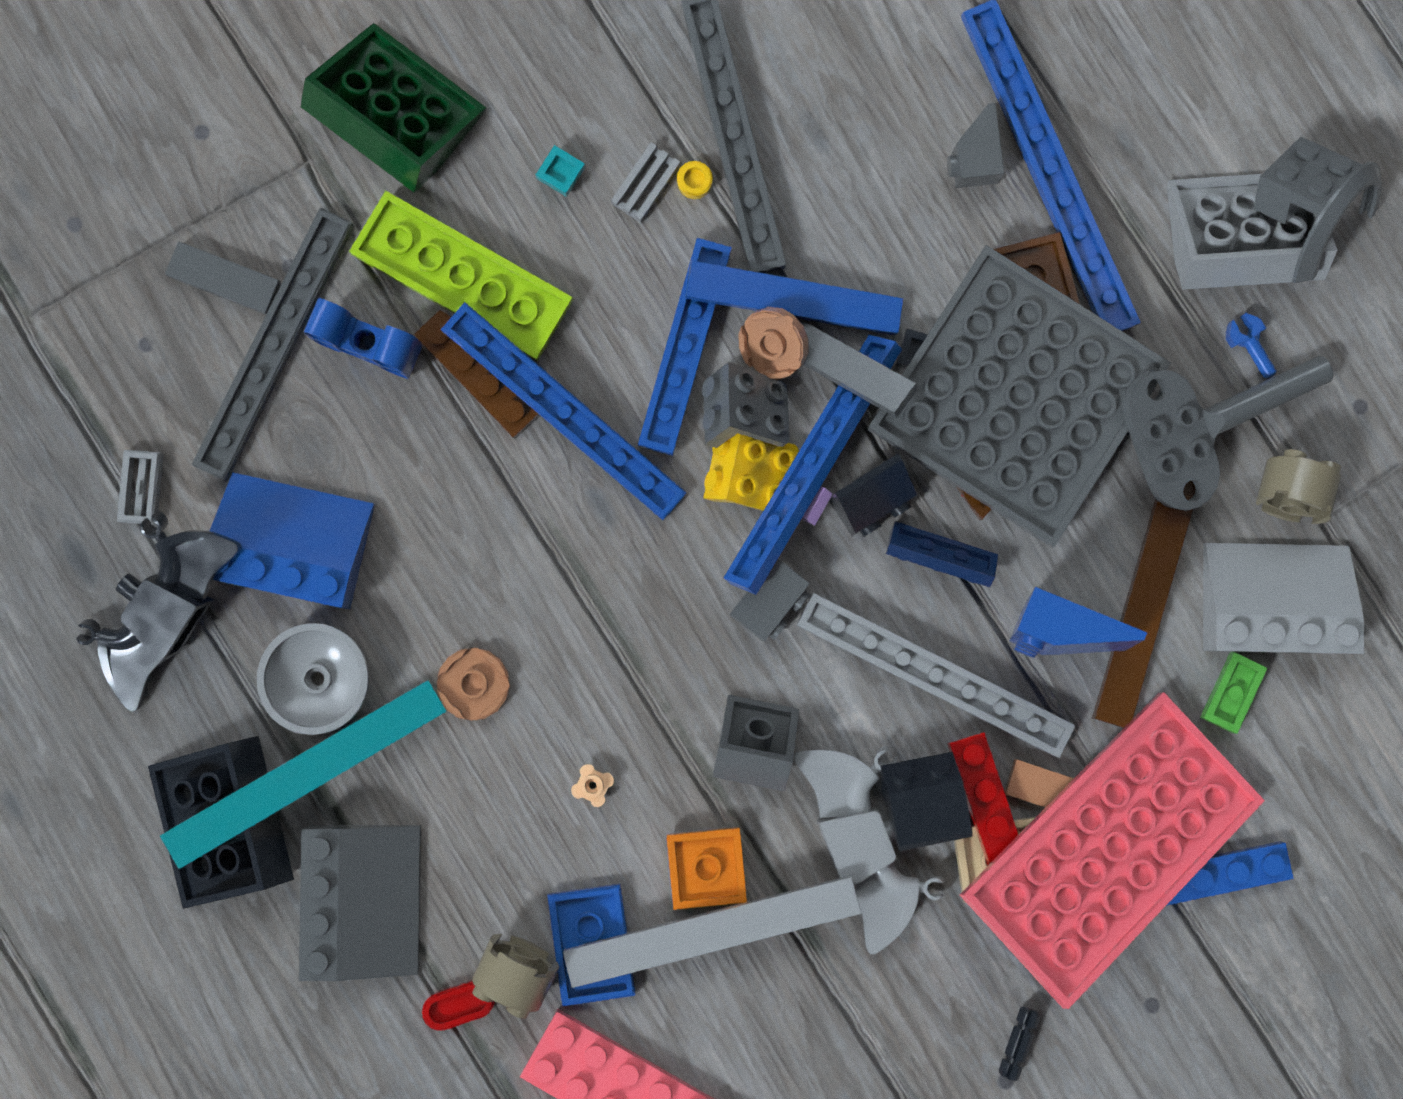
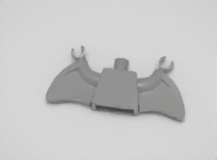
M888 746L878 749L874 759L875 763L870 768L857 758L838 751L818 749L796 752L793 759L810 782L817 796L820 817L817 822L839 878L850 875L852 877L863 919L866 949L870 954L875 955L892 943L906 928L915 912L919 893H925L932 900H939L945 895L934 894L930 890L931 882L944 883L945 879L940 876H933L926 882H919V878L902 875L893 864L897 858L891 844L896 841L890 820L883 822L879 811L876 808H871L870 790L880 779L877 776L881 772L880 766L886 765V763L881 762L879 757L886 752ZM897 756L893 759L891 763L897 762Z

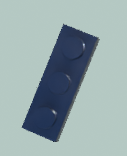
M894 521L890 531L886 550L887 555L897 557L900 560L909 561L986 587H991L996 575L998 554Z

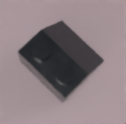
M896 454L837 491L829 501L851 536L860 532L865 537L882 526L879 519L891 512L892 516L896 518L913 507L909 500L917 496V493L903 460L899 454Z
M953 752L880 766L881 793L899 851L973 837L963 780Z

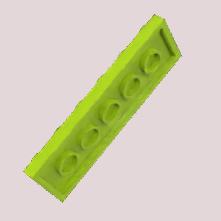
M386 190L349 250V253L355 258L453 314L466 302L528 357L535 361L539 360L573 302L572 296Z

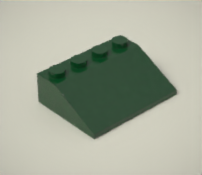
M375 23L371 24L305 78L300 106L413 193L440 169L486 110L483 104Z

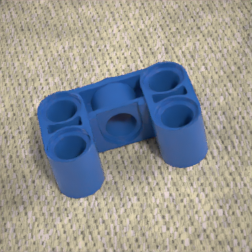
M321 298L317 299L304 330V333L311 340L322 346L347 353L406 379H409L423 346L415 336L388 325H386L385 330L356 319L345 308ZM366 335H374V346L369 350H360V340Z

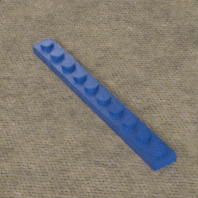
M990 0L964 11L961 15L962 22L1055 230L1061 234L1065 252L1092 312L1122 332L1141 323L997 1Z

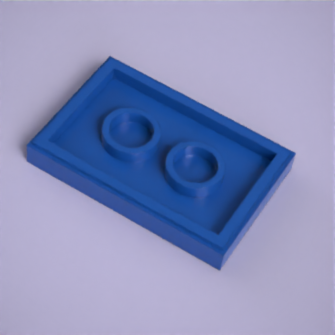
M621 883L549 893L547 897L555 957L559 964L557 972L562 1006L636 996L633 973L572 988L563 955L564 949L627 933Z

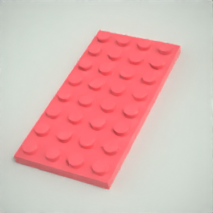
M1164 692L1158 693L969 884L960 896L1063 1009H1069L1265 800Z

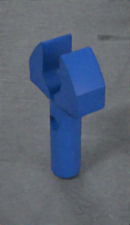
M1244 313L1240 318L1248 329L1247 335L1242 334L1235 321L1232 320L1227 325L1226 341L1231 348L1237 345L1246 348L1263 378H1271L1277 371L1259 342L1260 332L1265 330L1266 327L1260 318Z

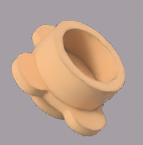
M591 764L583 765L580 769L581 776L578 783L574 784L571 788L572 795L577 799L585 798L591 801L594 807H600L606 801L605 793L614 784V778L608 772L603 774L595 770ZM591 782L596 783L595 789L589 787Z

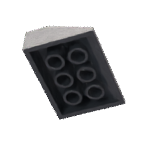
M259 736L229 742L148 766L164 833L268 773ZM278 811L180 869L170 855L183 909L266 890L294 880Z

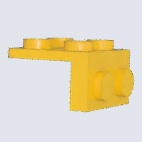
M737 433L718 448L712 447L713 455L709 472L704 481L705 492L703 499L714 502L736 503L764 511L799 452L798 447L791 443L779 447Z

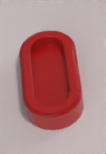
M470 980L431 994L423 1005L422 1017L431 1029L443 1031L486 1016L492 1010L495 1001L486 1002L477 998L472 993L475 985Z

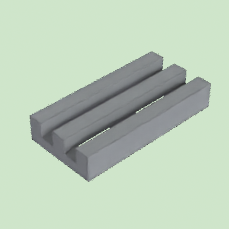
M651 142L611 199V204L641 223L680 167L681 162L676 158H671L667 152L659 150ZM653 156L657 158L627 203H624L623 199ZM666 164L669 166L639 211L633 209L662 165Z
M124 450L117 522L141 524L145 518H148L152 525H156L152 520V515L159 509L163 453ZM134 458H139L133 516L129 515ZM151 459L146 516H143L148 462Z

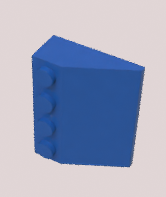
M232 473L209 531L236 540L241 545V551L217 572L213 580L350 610L375 504Z
M1035 587L1024 604L1009 642L1016 644L1015 651L1035 658L1038 654L1060 655L1126 651L1144 641L1147 632Z

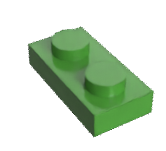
M1230 652L1200 718L1233 734H1238L1267 667L1236 652Z

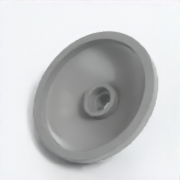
M302 624L282 632L264 651L257 670V690L261 703L267 713L282 727L300 734H324L342 727L358 713L365 701L369 688L368 664L359 645L345 632L325 624ZM316 672H321L324 675V682L320 686L313 682V676Z

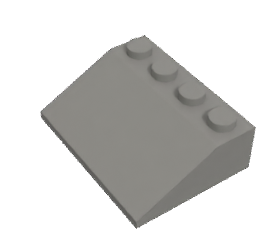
M1262 174L1168 180L1167 192L1174 261L1182 290L1292 282L1301 249L1318 215L1300 208L1286 224H1283L1254 210L1253 207ZM1332 235L1322 255L1317 276L1309 281L1326 279L1338 251Z
M1203 543V651L1364 654V616L1350 547L1334 545Z

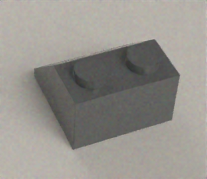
M728 695L712 777L785 792L793 763L799 709Z

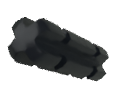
M1021 1007L1016 1018L1019 1022L1018 1026L1014 1025L1005 1050L1007 1057L1002 1059L999 1067V1074L1012 1081H1017L1020 1078L1023 1069L1020 1064L1026 1060L1034 1037L1032 1030L1033 1028L1037 1029L1040 1020V1014L1028 1007Z

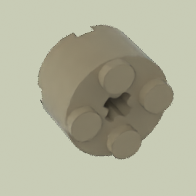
M1287 449L1284 451L1283 456L1272 457L1266 461L1256 505L1258 506L1263 503L1261 509L1263 512L1283 520L1300 523L1301 516L1313 517L1311 524L1326 523L1332 517L1341 480V465L1332 461L1319 462L1307 459L1306 453Z
M494 934L491 936L472 977L473 984L475 985L472 993L480 1000L486 1002H493L494 1000L506 1006V1010L515 1017L527 1018L529 1012H536L541 1008L559 969V964L555 960L551 965L547 961L549 953L532 942L516 936H511L509 942L500 940L502 934Z

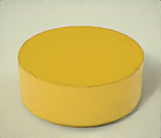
M690 161L679 169L677 186L685 197L700 199L706 196L712 188L713 176L706 164L700 161Z

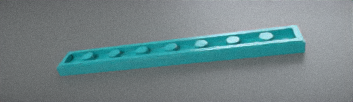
M429 680L168 830L160 835V838L180 869L447 711Z

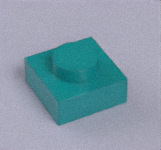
M554 145L535 176L537 180L567 197L586 167L585 163Z

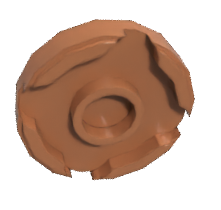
M766 307L752 313L744 325L741 326L739 349L749 367L753 366L755 370L759 371L758 373L764 374L770 379L779 380L791 376L804 365L808 355V337L803 325L793 314L783 308Z
M479 648L462 649L449 656L440 667L437 677V693L445 709L457 718L471 721L488 718L499 711L507 700L510 689L509 673L502 660L492 652Z

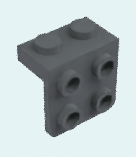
M729 362L704 381L702 387V395L704 397L702 424L705 432V445L718 448L737 433L779 447H783L789 442L788 390L785 382L770 379L764 374Z

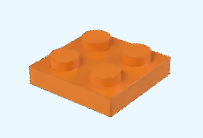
M740 827L666 835L673 910L747 902Z

